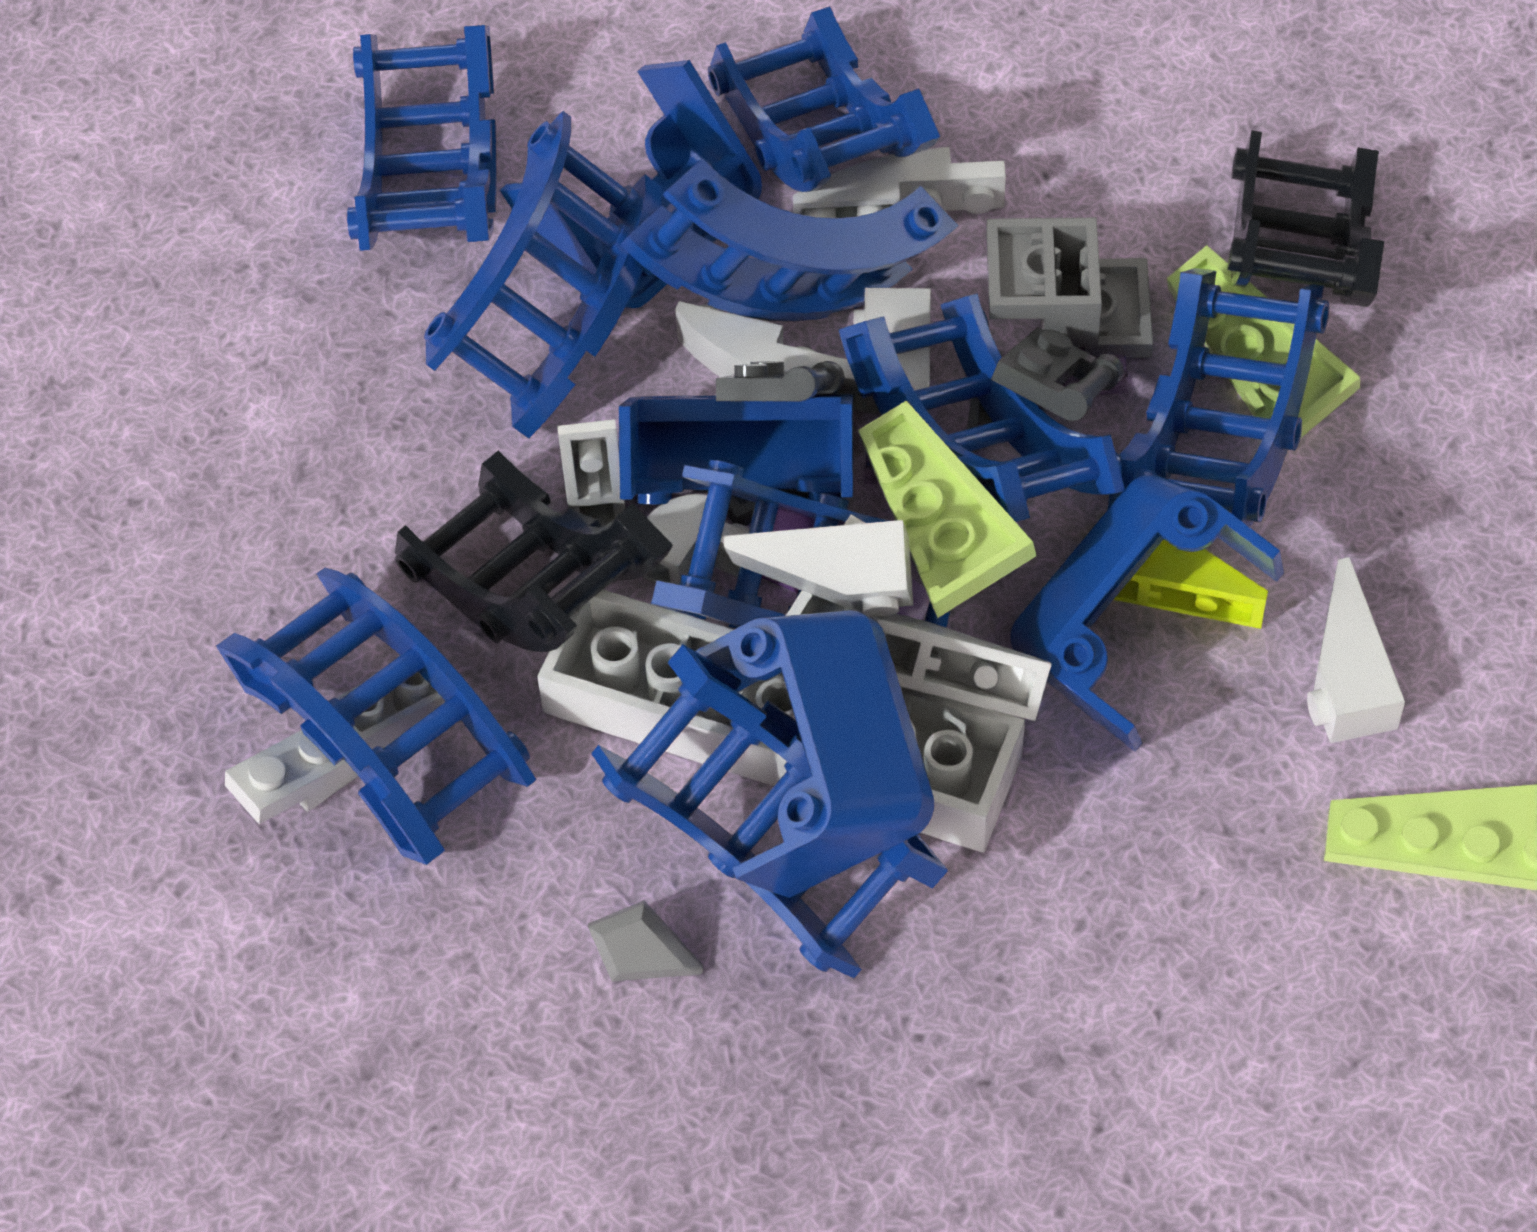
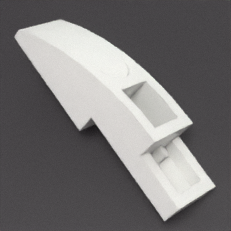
M950 147L931 148L907 157H896L894 154L837 171L831 174L828 182L822 187L810 192L799 191L794 194L793 213L822 218L861 216L890 207L922 186L945 211L966 210L973 214H982L991 209L1004 208L1005 164L1004 161L951 163Z
M678 302L675 309L678 340L697 360L719 377L734 375V365L750 364V362L783 361L784 372L800 366L812 368L819 362L833 361L841 366L845 375L843 386L833 394L853 395L854 410L876 415L878 408L873 397L862 398L847 359L818 353L808 347L785 345L782 325L770 323L767 320L719 311L709 305L698 306L686 302Z
M417 672L356 717L353 728L371 749L376 746L384 748L445 701L423 676ZM358 686L337 696L336 698L338 700H341L343 697H345ZM300 730L226 770L225 786L257 823L261 824L298 803L307 812L312 810L357 778L358 775L344 759L334 766Z

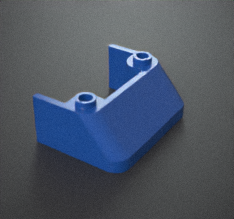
M683 60L641 67L637 72L664 114L650 127L645 139L647 157L658 173L652 180L661 186V206L663 205L672 214L676 211L677 208L663 194L701 159L706 161L718 174L734 186L759 200L762 191L760 173L691 61ZM522 183L506 184L499 190L511 209L516 202ZM549 203L536 232L594 275L604 251L602 248L603 243ZM695 223L690 228L713 243L717 240V238L708 234ZM644 267L625 308H639L645 305L667 283Z
M716 395L629 397L618 406L620 499H632L638 494L639 504H667L672 499V493H679L684 490H709L708 486L682 477L684 465L708 469L710 460L727 462L743 467V478L774 489H797V491L808 492L809 500L814 501L816 493L840 498L853 497V395H815L811 399L799 402L716 401Z
M1141 476L1133 480L1125 488V491L1120 494L1016 619L1010 633L1011 646L1015 651L1049 661L1051 668L1047 683L1133 751H1136L1143 743L1135 725L1091 691L1106 671L1108 654L1103 641L1089 628L1163 539L1180 550L1195 552L1207 548L1217 538H1220L1276 582L1284 574L1281 552L1206 494L1161 476Z
M853 610L757 618L696 650V652L741 680L742 684L736 690L737 692L758 681L770 679L780 673L783 674L812 775L810 778L791 787L780 802L778 824L783 843L733 867L737 880L790 898L919 834L926 828L934 812V796L885 634L877 621Z

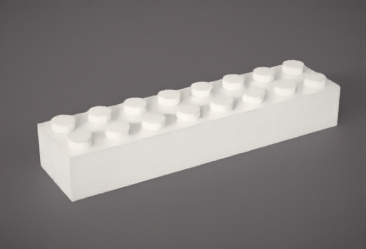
M603 589L570 617L577 625L574 634L558 649L549 651L538 673L537 678L543 713L640 744L681 695L678 688L682 682L668 664L671 657L682 644L696 651L733 631V629ZM776 676L758 681L738 692L760 708L769 700L796 721L786 684ZM901 687L934 796L932 818L926 828L920 833L984 853L1022 758L1025 719ZM711 707L707 712L700 710L665 752L703 764L733 729L730 724L731 720ZM761 742L758 746L751 744L728 772L775 786L787 772L784 767L787 761Z

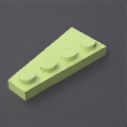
M1207 245L1167 277L1168 290L1175 301H1177L1181 272L1193 268L1217 271L1215 285H1219L1222 292L1268 298L1250 282L1246 287L1233 286L1231 271L1227 270L1228 263ZM1218 313L1216 318H1209L1205 345L1212 354L1287 364L1295 324ZM1317 339L1315 340L1309 375L1298 415L1302 419L1301 438L1360 389V376ZM1229 379L1253 416L1271 419L1281 386Z
M907 401L858 430L863 447L895 521L903 520L909 536L911 558L937 618L1037 556L1034 543Z
M1537 784L1331 800L1328 812L1324 861L1537 890Z

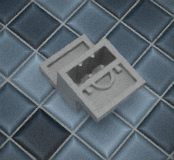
M1097 217L987 219L989 319H1040L1041 329H1051L1066 335L1072 341L1073 346L1096 358L1102 354H1111L1117 358H1152L1153 336L1147 258L1099 259Z

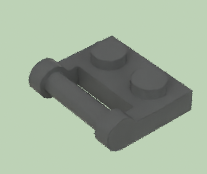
M1037 327L998 361L991 380L1066 420L1077 421L1092 408L1093 399L1101 391L1110 390L1123 378L1124 368L1121 361L1114 355L1102 354L1096 358L1073 346L1072 341L1066 335L1055 330H1043ZM1072 376L1080 380L1078 383L1069 384L1066 387L1062 386Z
M783 361L750 362V364L734 365V375L716 378V401H804L811 399L815 395L836 393L843 386L845 375L841 366L833 361L819 362L812 368L800 366L792 368L787 372H784Z

